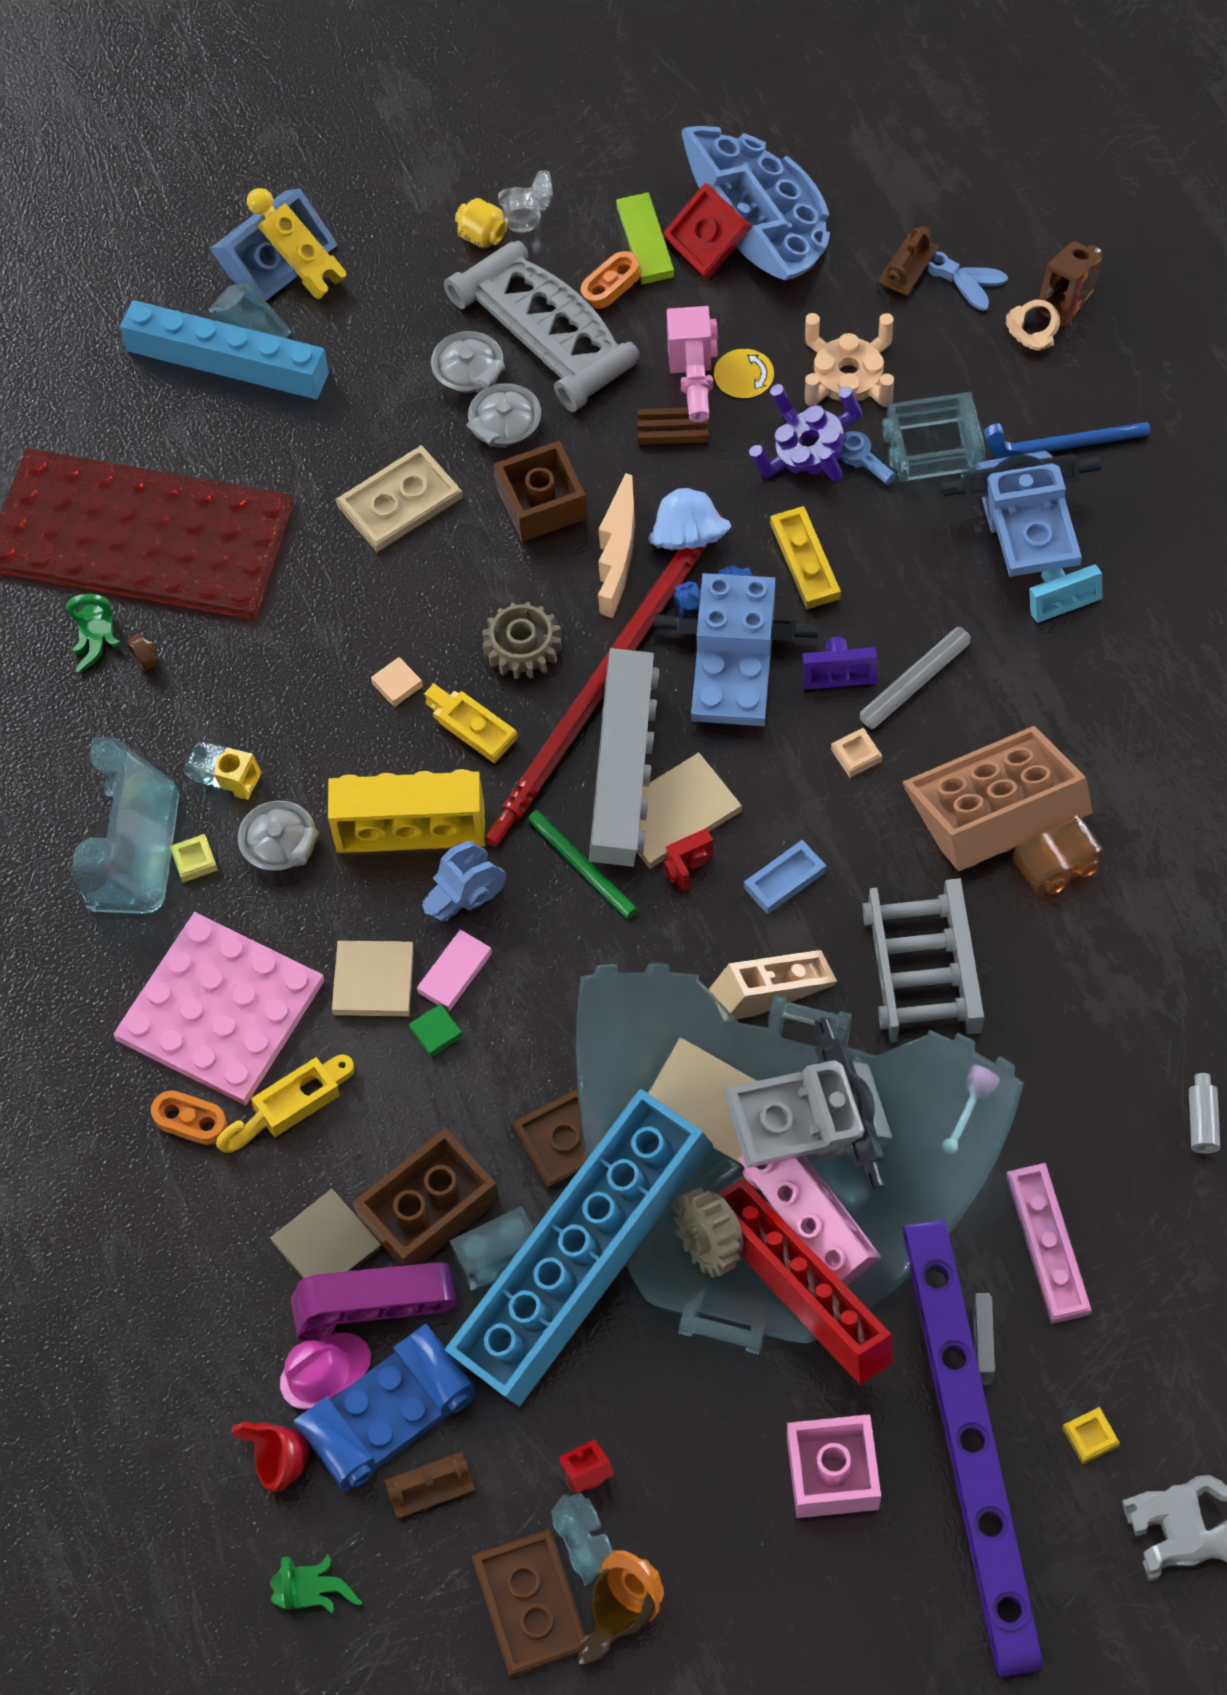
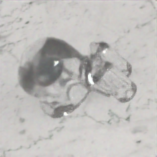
M542 170L537 172L531 189L516 187L506 188L499 192L498 201L504 207V220L507 221V227L513 232H529L540 222V209L544 211L553 196L549 171Z

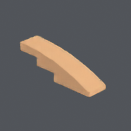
M626 473L599 528L600 549L604 550L598 562L600 581L604 582L598 594L599 612L611 618L614 617L623 594L633 554L635 532L632 475Z

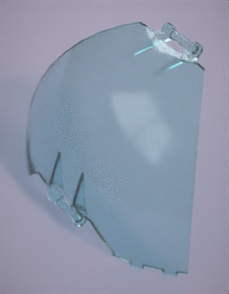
M649 963L645 972L618 973L617 964L597 965L594 975H585L580 978L576 1028L578 1094L588 1156L592 1154L641 1088L649 1093L680 1037L759 1081L802 1072L806 1066L819 1064L815 1051L816 1046L781 1038L784 1018L815 1025L814 1021L820 1020L822 1017H830L836 1038L844 1039L848 1043L852 1014L840 1011L838 1015L788 1003L787 998L775 996L769 1014V1028L739 1023L723 1004L698 980L699 974L670 973L669 963ZM929 1030L928 1035L878 1056L848 1047L852 1061L869 1065L893 1138L885 1147H881L884 1160L878 1163L885 1187L879 1188L876 1191H869L863 1170L853 1167L849 1155L812 1162L811 1156L806 1155L882 1257L847 1286L868 1310L899 1287L911 1275L903 1237V1226L944 1218L948 1233H950L980 1192L999 1157L1015 1117L1024 1085L1022 1081L1014 1076L1015 1065L1001 1056L993 1063L975 1052V1041L960 1033H957L953 1041ZM712 1147L627 1261L626 1266L646 1302L683 1313L679 1334L690 1337L693 1333L745 1346L747 1347V1352L755 1354L760 1353L765 1335L805 1344L817 1340L741 1256L740 1261L736 1262V1268L713 1278L709 1272L702 1273L700 1263L695 1265L692 1263L690 1251H684V1240L677 1236L676 1233L680 1230L679 1225L673 1220V1217L678 1215L673 1208V1204L678 1203L676 1198L699 1187H702L704 1193L707 1191L718 1193L742 1177L745 1179L743 1175L745 1168L741 1163ZM752 1187L766 1202L768 1201L760 1189L757 1190ZM704 1314L750 1326L751 1331L699 1318V1316Z

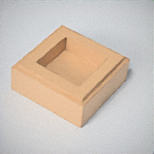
M400 657L371 677L372 684L393 707H396L423 687L422 680Z
M864 728L831 743L832 752L850 778L882 762L881 753Z

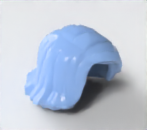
M680 488L662 499L653 532L650 533L648 540L658 549L663 547L670 550H682L684 548L694 549L699 546L705 547L707 543L717 542L725 536L731 524L728 520L719 516L711 499L705 492L690 488Z

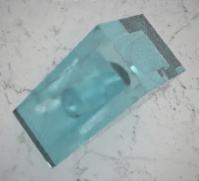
M248 281L229 286L208 309L222 323L282 338H287L292 333L290 328Z

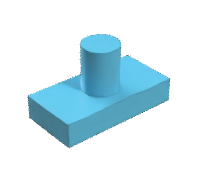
M1096 564L1067 575L1062 568L1043 571L1041 577L1045 583L1029 588L1031 615L1037 623L1103 599L1102 572Z

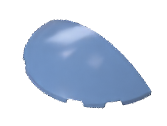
M694 126L683 128L682 137L685 150L699 189L705 182L710 184L752 225L751 230L736 248L760 269L783 280L795 278L812 268L820 255L824 253L829 241L830 232H826L825 223L829 212L820 191L801 167L788 156L779 159L766 151V143L744 133L739 138L722 135L720 127Z

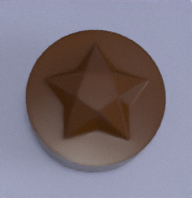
M140 634L127 640V646L133 658L143 671H147L157 665L155 660L156 647L151 641L144 639Z

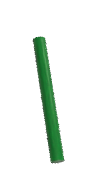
M535 810L530 814L528 821L626 919H631L637 913L638 908L589 862L539 810Z

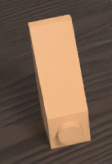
M817 950L729 963L709 990L724 1021L760 1015L834 986L837 980L822 951Z

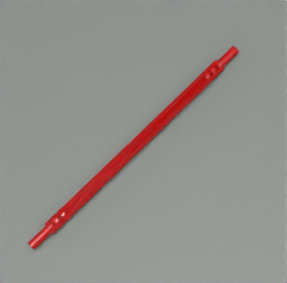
M707 544L705 547L684 548L677 551L611 648L636 651L653 626L655 614L660 615L676 592L675 586L681 585L707 547ZM609 652L502 805L501 815L484 838L491 846L497 847L513 822L520 820L603 699Z

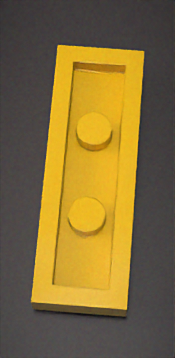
M802 506L770 516L771 527L806 609L839 600L841 597L840 588L805 507Z

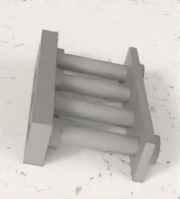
M961 878L945 880L944 894L938 895V899L880 905L877 887L870 888L869 902L862 904L865 926H872L884 1006L878 1007L881 1030L888 1029L889 1042H897L899 1024L957 1018L958 1021H964L966 1034L982 1033L984 1012ZM940 914L941 918L947 917L948 929H944L943 933L885 939L882 920ZM945 948L946 952H953L954 963H950L947 968L892 974L890 972L888 954ZM951 983L952 986H958L960 998H955V1002L896 1008L893 989Z

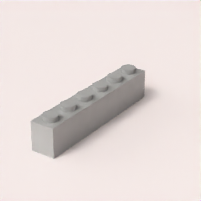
M610 648L589 862L634 866L636 853L643 854L646 831L639 830V821L646 820L648 810V798L642 797V787H649L651 765L644 763L645 754H652L654 732L647 731L648 721H655L657 700L650 699L651 689L657 690L659 680V668L653 667L654 653Z

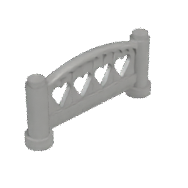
M518 240L509 242L464 273L456 272L445 279V291L458 308L464 309L477 300L561 378L554 384V390L562 405L571 412H575L584 406L589 396L636 365L637 360L640 359L639 351L633 343L618 344L615 342L611 332L600 316L574 289L548 271L525 260L529 257L528 251L524 244ZM515 276L523 277L525 284L534 287L529 292L505 294L511 278ZM537 296L545 297L547 304L553 305L556 308L552 312L527 314L533 298ZM560 316L568 318L569 324L575 325L578 328L577 331L571 333L549 335L554 320ZM580 337L590 338L591 345H596L600 348V351L597 353L572 355L575 344Z

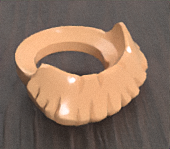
M1037 299L1027 302L1023 306L1011 309L1006 315V325L1009 328V332L1012 333L1013 337H1016L1018 342H1022L1029 349L1038 351L1054 345L1053 337L1060 326V315L1053 304L1046 300ZM1036 307L1047 308L1051 314L1049 326L1045 330L1033 335L1026 333L1023 325L1027 313Z

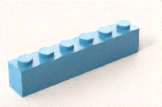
M132 300L120 325L128 352L316 400L329 374L325 350L322 347Z

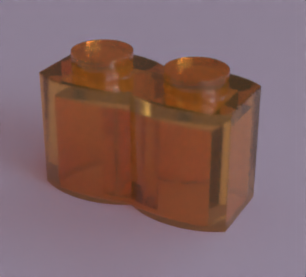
M1077 815L1059 823L1048 832L1034 836L1019 845L1014 850L1013 861L1037 896L1046 892L1052 895L1061 891L1068 884V879L1079 875L1082 878L1087 877L1097 871L1100 867V862H1102L1104 850L1081 816Z

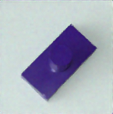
M836 636L826 641V651L802 653L804 690L877 684L876 647L848 649L846 640Z

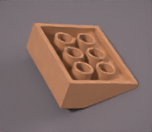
M1035 726L903 781L907 794L940 850L958 871L973 867L981 861L1000 853H1005L1018 845L1040 838L1046 833L1067 824L1075 823L1077 820L1093 814L1087 778Z

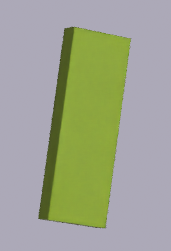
M649 192L616 199L618 213L631 253L637 256L640 263L641 285L673 278L674 268Z

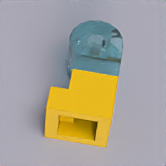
M198 742L195 745L183 768L184 773L192 780L201 784H212L215 787L233 791L235 797L246 800L249 799L262 773L253 754L205 742Z

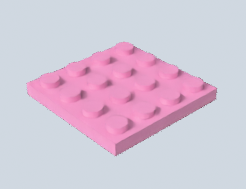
M194 912L113 1035L116 1041L246 1106L325 982L324 976Z

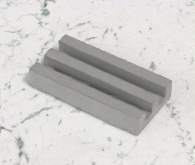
M975 1293L973 1304L975 1354L982 1385H990L993 1382L995 1373L992 1296H990V1293Z

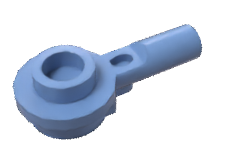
M846 432L847 440L846 442L844 441L841 448L843 451L840 457L841 460L846 464L854 465L856 468L864 466L885 484H890L896 474L870 453L871 443L869 438L861 432Z

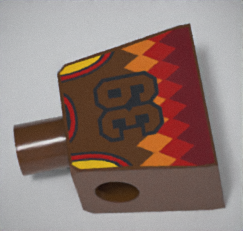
M1071 242L1046 266L1039 300H1046L1055 306L1060 315V325L1064 327L1074 317L1095 288L1103 254L1094 245L1086 247L1078 242ZM1036 308L1037 313L1051 319L1050 311L1047 308Z

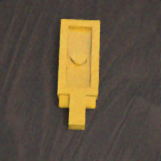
M433 683L424 693L426 697L425 703L434 710L433 717L442 726L493 763L518 739V732L462 691L460 693L453 691L449 695Z

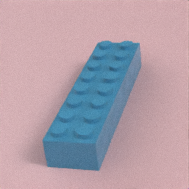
M640 1088L445 1348V1351L520 1407L711 1150L713 1143L703 1131Z

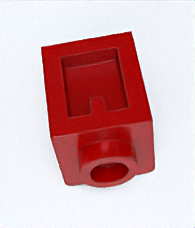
M707 828L666 846V861L663 862V868L670 882L674 883L677 881L682 891L690 889V874L687 868H698L704 865L709 858L713 857V839Z
M596 1440L590 1441L558 1457L569 1486L574 1493L595 1488L602 1484L604 1480L615 1475L610 1461Z

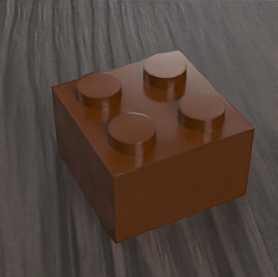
M560 440L494 463L497 490L522 542L588 519L586 494Z

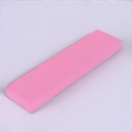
M1046 1163L1008 1171L1006 1178L1051 1324L1090 1315L1092 1311Z

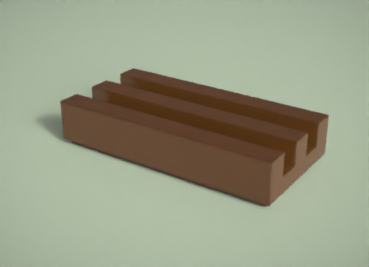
M688 407L638 409L639 445L708 442V420L704 422L690 421ZM701 428V430L680 431V429ZM663 429H666V431L645 432V430H663Z

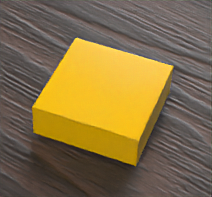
M1100 1407L1064 1424L1062 1427L1082 1465L1118 1448L1120 1444Z

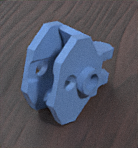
M469 840L456 845L441 858L438 873L433 877L438 885L428 894V897H425L422 904L424 913L444 922L445 920L448 921L449 918L451 919V916L455 915L462 907L471 911L473 908L493 899L503 889L507 873L493 863L486 862L488 852Z

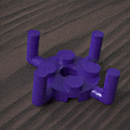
M780 384L774 385L770 389V393L787 423L780 426L775 432L776 451L778 454L776 458L769 461L761 445H754L749 451L761 476L771 478L786 468L792 473L799 474L798 471H808L809 474L825 471L832 481H839L843 476V472L837 461L843 454L841 448L844 441L846 442L847 440L844 429L859 420L863 414L851 387H842L838 392L846 412L837 417L817 405L811 406L805 412L798 414L783 386ZM819 438L814 445L804 446L808 440Z

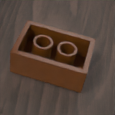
M445 1128L353 1201L360 1221L375 1236L384 1249L399 1266H407L425 1262L500 1201L496 1182Z

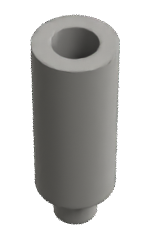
M1199 1073L1195 1075V1085L1189 1088L1191 1149L1196 1153L1208 1154L1220 1150L1218 1089L1211 1085L1210 1074Z

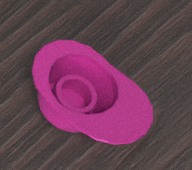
M334 1333L318 1341H304L295 1346L287 1356L285 1368L281 1375L280 1389L284 1399L293 1407L303 1410L310 1409L326 1396L330 1400L353 1385L366 1374L370 1366L371 1352L367 1343L357 1335Z

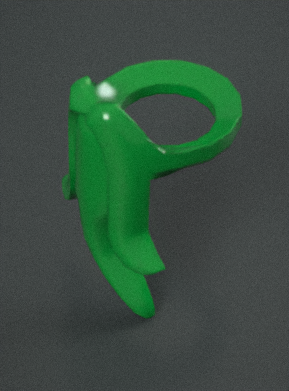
M96 594L74 596L68 600L66 605L68 615L78 623L79 642L71 651L76 654H83L89 647L87 656L77 666V673H81L98 661L103 654L105 640L114 648L121 645V641L113 637V617L110 601ZM92 604L85 606L78 613L75 611L78 606Z
M329 1554L326 1555L321 1564L294 1567L290 1557H282L281 1569L270 1581V1585L274 1590L271 1601L281 1608L296 1609L323 1606L333 1614V1602L327 1597L320 1596L331 1592L340 1593L354 1605H362V1601L356 1597L349 1586L340 1578L319 1577L327 1573L331 1567Z

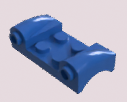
M424 1324L394 1346V1354L359 1378L353 1385L331 1400L326 1396L294 1420L298 1432L306 1439L344 1493L352 1487L355 1488L363 1484L376 1469L450 1414L464 1409L472 1401V1398L476 1396L474 1384L453 1357L445 1351V1347L427 1324Z

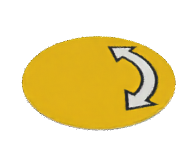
M737 349L726 353L718 360L714 369V379L718 387L726 394L736 398H751L762 394L770 387L774 379V368L771 361L764 354L752 349Z

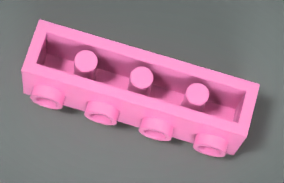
M743 1155L738 1158L745 1168L743 1175L748 1183L755 1189H760L768 1199L767 1203L846 1287L882 1258L807 1156L747 1168Z

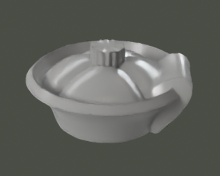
M475 331L458 332L446 337L436 346L431 357V367L436 378L445 386L464 393H479L485 388L494 385L500 372L505 370L503 352L499 344L490 336Z
M511 383L492 385L479 392L472 400L468 410L469 422L466 426L478 439L486 442L489 446L506 448L508 445L522 441L537 428L541 419V406L537 397L523 386Z
M271 801L257 806L245 816L238 831V845L245 859L254 866L265 870H283L306 864L314 849L316 838L320 834L316 830L312 817L304 808L288 801Z

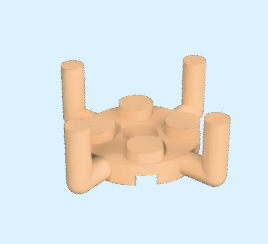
M815 313L808 314L806 316L805 342L818 354L814 360V374H808L805 378V403L810 407L816 406L827 396L841 401L838 394L839 390L842 387L849 386L857 401L870 396L881 406H890L893 401L894 377L890 374H883L884 360L880 353L892 343L893 316L887 313L880 316L879 336L871 343L859 339L856 335L850 333L843 334L839 339L826 343L819 337V316ZM850 365L854 366L857 371L853 374H845L840 371V368Z

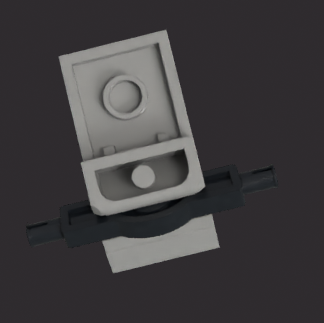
M822 1017L820 1020L814 1021L821 1041V1045L815 1048L819 1064L806 1066L802 1072L730 1086L723 1092L747 1168L806 1155L811 1156L812 1162L849 1155L853 1167L863 1170L869 1191H876L879 1188L885 1187L878 1163L884 1160L881 1147H885L893 1138L869 1065L852 1061L846 1041L836 1038L830 1017Z

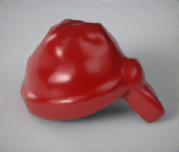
M242 1422L233 1425V1436L254 1442L256 1472L266 1490L270 1492L283 1491L301 1475L310 1458V1445L298 1431L271 1425L268 1422L259 1424Z

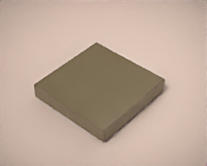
M332 1188L270 1237L273 1245L303 1279L317 1274L356 1271L383 1249L381 1243Z

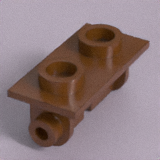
M920 226L908 234L877 283L906 296L909 295L928 266V263L939 249V245L931 242V231L927 227Z
M462 1452L384 1480L397 1520L476 1491Z

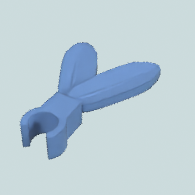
M936 252L934 258L935 263L942 264L941 266H937L933 262L928 263L927 271L929 274L936 277L940 276L951 282L954 280L966 300L973 307L982 311L988 309L989 301L981 286H999L1008 280V276L997 269H959L960 264L952 261L942 252Z

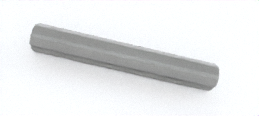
M956 627L860 712L861 722L869 729L877 727L970 644L971 637L969 633L962 627Z

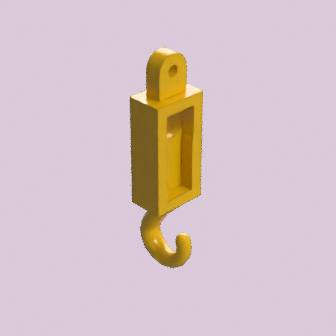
M341 1054L322 1065L317 1057L252 1097V1105L256 1114L245 1126L242 1121H236L223 1130L217 1138V1148L225 1153L237 1151L248 1144L265 1127L269 1129L275 1138L339 1097L338 1085L349 1079L354 1073L352 1058ZM317 1078L323 1087L309 1096L305 1095L301 1091V1087Z

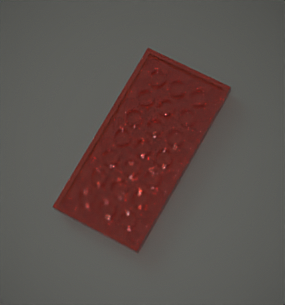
M25 448L0 514V573L255 619L294 504L293 496L287 493Z

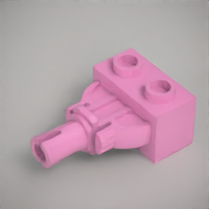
M709 306L667 309V343L670 374L686 372V377L681 378V391L687 394L689 420L692 422H704L709 419L708 391L713 388V377L705 375V371H711V357H718L716 319L709 318Z

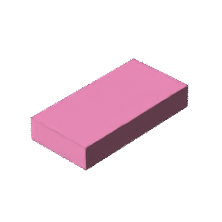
M459 930L418 985V994L437 1005L441 1004L449 1012L492 955L491 947Z

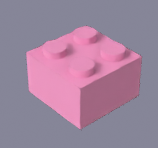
M870 1415L787 1423V1444L796 1518L879 1510L881 1491Z

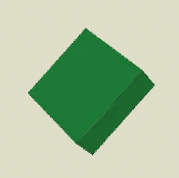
M441 1004L409 1024L410 1031L430 1058L463 1038L461 1030Z

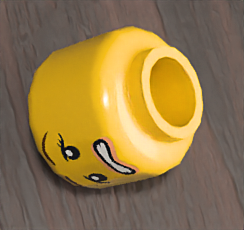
M480 198L471 200L467 205L462 204L455 215V222L458 223V235L483 249L490 247L492 244L497 245L503 238L507 228V221L504 220L503 211Z

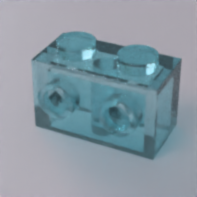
M522 1206L450 1241L454 1259L471 1291L480 1286H486L495 1282L534 1231Z

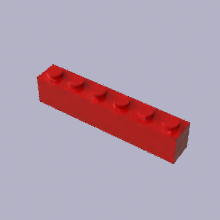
M743 1177L716 1193L729 1204L740 1224L743 1234V1250L740 1256L859 1385L893 1364L892 1334Z

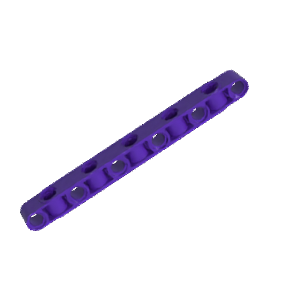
M944 1218L904 1225L903 1237L996 1669L1000 1678L1042 1670L1043 1663L947 1225ZM930 1271L941 1273L945 1277L946 1285L940 1289L930 1287L925 1281V1274ZM948 1351L957 1352L962 1356L964 1366L958 1370H951L944 1365L942 1355ZM965 1433L976 1434L981 1440V1450L975 1453L966 1451L961 1446L960 1436ZM980 1517H994L1000 1525L999 1534L994 1537L984 1535L978 1527ZM1009 1600L1017 1606L1018 1618L1016 1621L1005 1622L998 1616L997 1605L999 1601Z

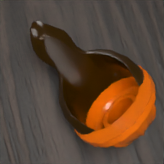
M622 1550L613 1551L603 1561L591 1598V1610L595 1626L581 1641L577 1657L579 1666L599 1661L605 1656L611 1643L616 1638L637 1633L658 1614L664 1595V1588L659 1572L647 1560L639 1559L634 1554Z

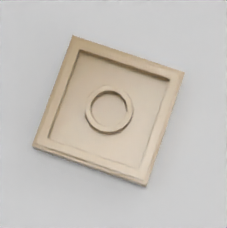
M337 941L332 1001L333 1015L410 1016L414 959L413 942Z

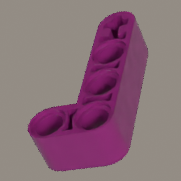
M444 1262L312 1275L300 1280L291 1297L297 1338L302 1341L318 1340L327 1337L334 1331L337 1324L437 1314L449 1311L458 1305L451 1266Z

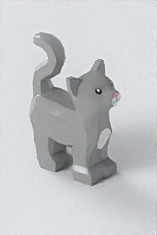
M1211 1475L1196 1476L1187 1483L1171 1486L1166 1491L1144 1492L1123 1500L1122 1506L1128 1523L1133 1524L1135 1536L1145 1534L1148 1526L1161 1524L1166 1541L1152 1546L1143 1553L1145 1557L1143 1565L1149 1581L1157 1579L1161 1574L1162 1568L1169 1566H1194L1210 1558L1227 1562V1520L1210 1531L1206 1530L1198 1502V1497L1204 1492L1210 1493L1221 1501H1227V1485Z

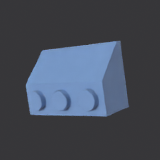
M300 188L284 191L273 200V207L276 210L286 203L327 253L337 246L330 232ZM254 214L212 246L210 250L226 274L256 301L263 303L296 278L298 274L258 228L259 224L266 218L263 215Z

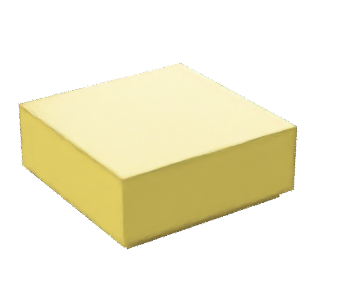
M205 834L170 846L183 883L218 870Z

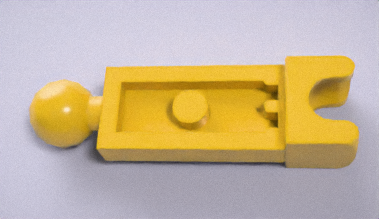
M263 188L252 190L248 194L247 205L254 214L263 215L266 218L259 224L258 228L301 277L302 283L316 299H321L328 290V286L322 277H328L334 284H339L346 277V271L333 255L330 256L286 203L276 210L273 207V197L268 190Z

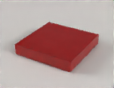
M705 182L662 235L704 277L710 279L751 230L752 225L710 184Z

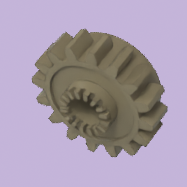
M530 602L519 605L511 603V606L504 610L499 608L495 618H488V629L482 631L484 655L488 656L489 665L493 667L499 664L500 674L502 675L512 670L514 679H518L521 672H526L529 678H533V670L537 668L543 673L547 672L546 662L556 663V652L562 650L560 625H556L555 616L553 614L546 615L543 606L537 608L531 606Z
M702 1187L677 1197L678 1203L673 1204V1208L678 1215L674 1216L673 1220L679 1225L680 1230L676 1232L677 1236L684 1240L683 1249L684 1251H690L692 1263L694 1265L700 1263L702 1273L709 1272L713 1278L736 1268V1262L740 1261L739 1255L743 1250V1234L737 1217L729 1204L716 1193L710 1191L704 1193Z

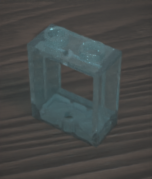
M971 392L888 404L887 418L882 419V430L884 439L891 440L892 447L888 449L890 466L892 469L897 468L900 482L976 470V462L984 461L985 445ZM957 421L963 448L907 456L901 429Z

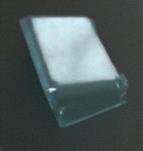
M93 737L90 760L94 768L103 773L105 777L104 791L106 796H113L107 838H89L82 841L76 847L71 872L88 911L151 913L163 904L171 858L170 846L173 844L179 792L171 778L119 739Z

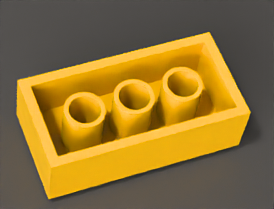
M459 769L452 773L434 774L429 771H420L414 775L381 773L370 777L343 775L339 778H328V820L337 853L452 848L469 840L481 847L485 846V806L479 772Z

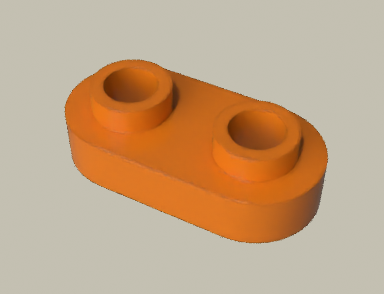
M627 251L615 253L583 281L581 293L592 308L600 309L609 306L640 278L641 267L637 256Z
M165 1091L159 1094L151 1105V1115L159 1129L203 1145L216 1143L220 1133L227 1128L226 1117L219 1106L178 1091ZM170 1111H179L177 1117L173 1119L167 1118V1114ZM211 1122L215 1124L209 1131L202 1130L203 1125Z

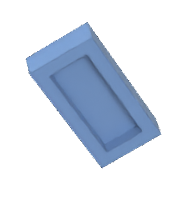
M801 840L744 881V889L768 915L826 873V865Z

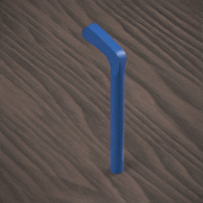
M1145 422L1017 443L1004 441V433L1000 424L987 427L984 433L991 452L995 458L1000 459L1042 451L1050 452L1150 436L1149 423Z

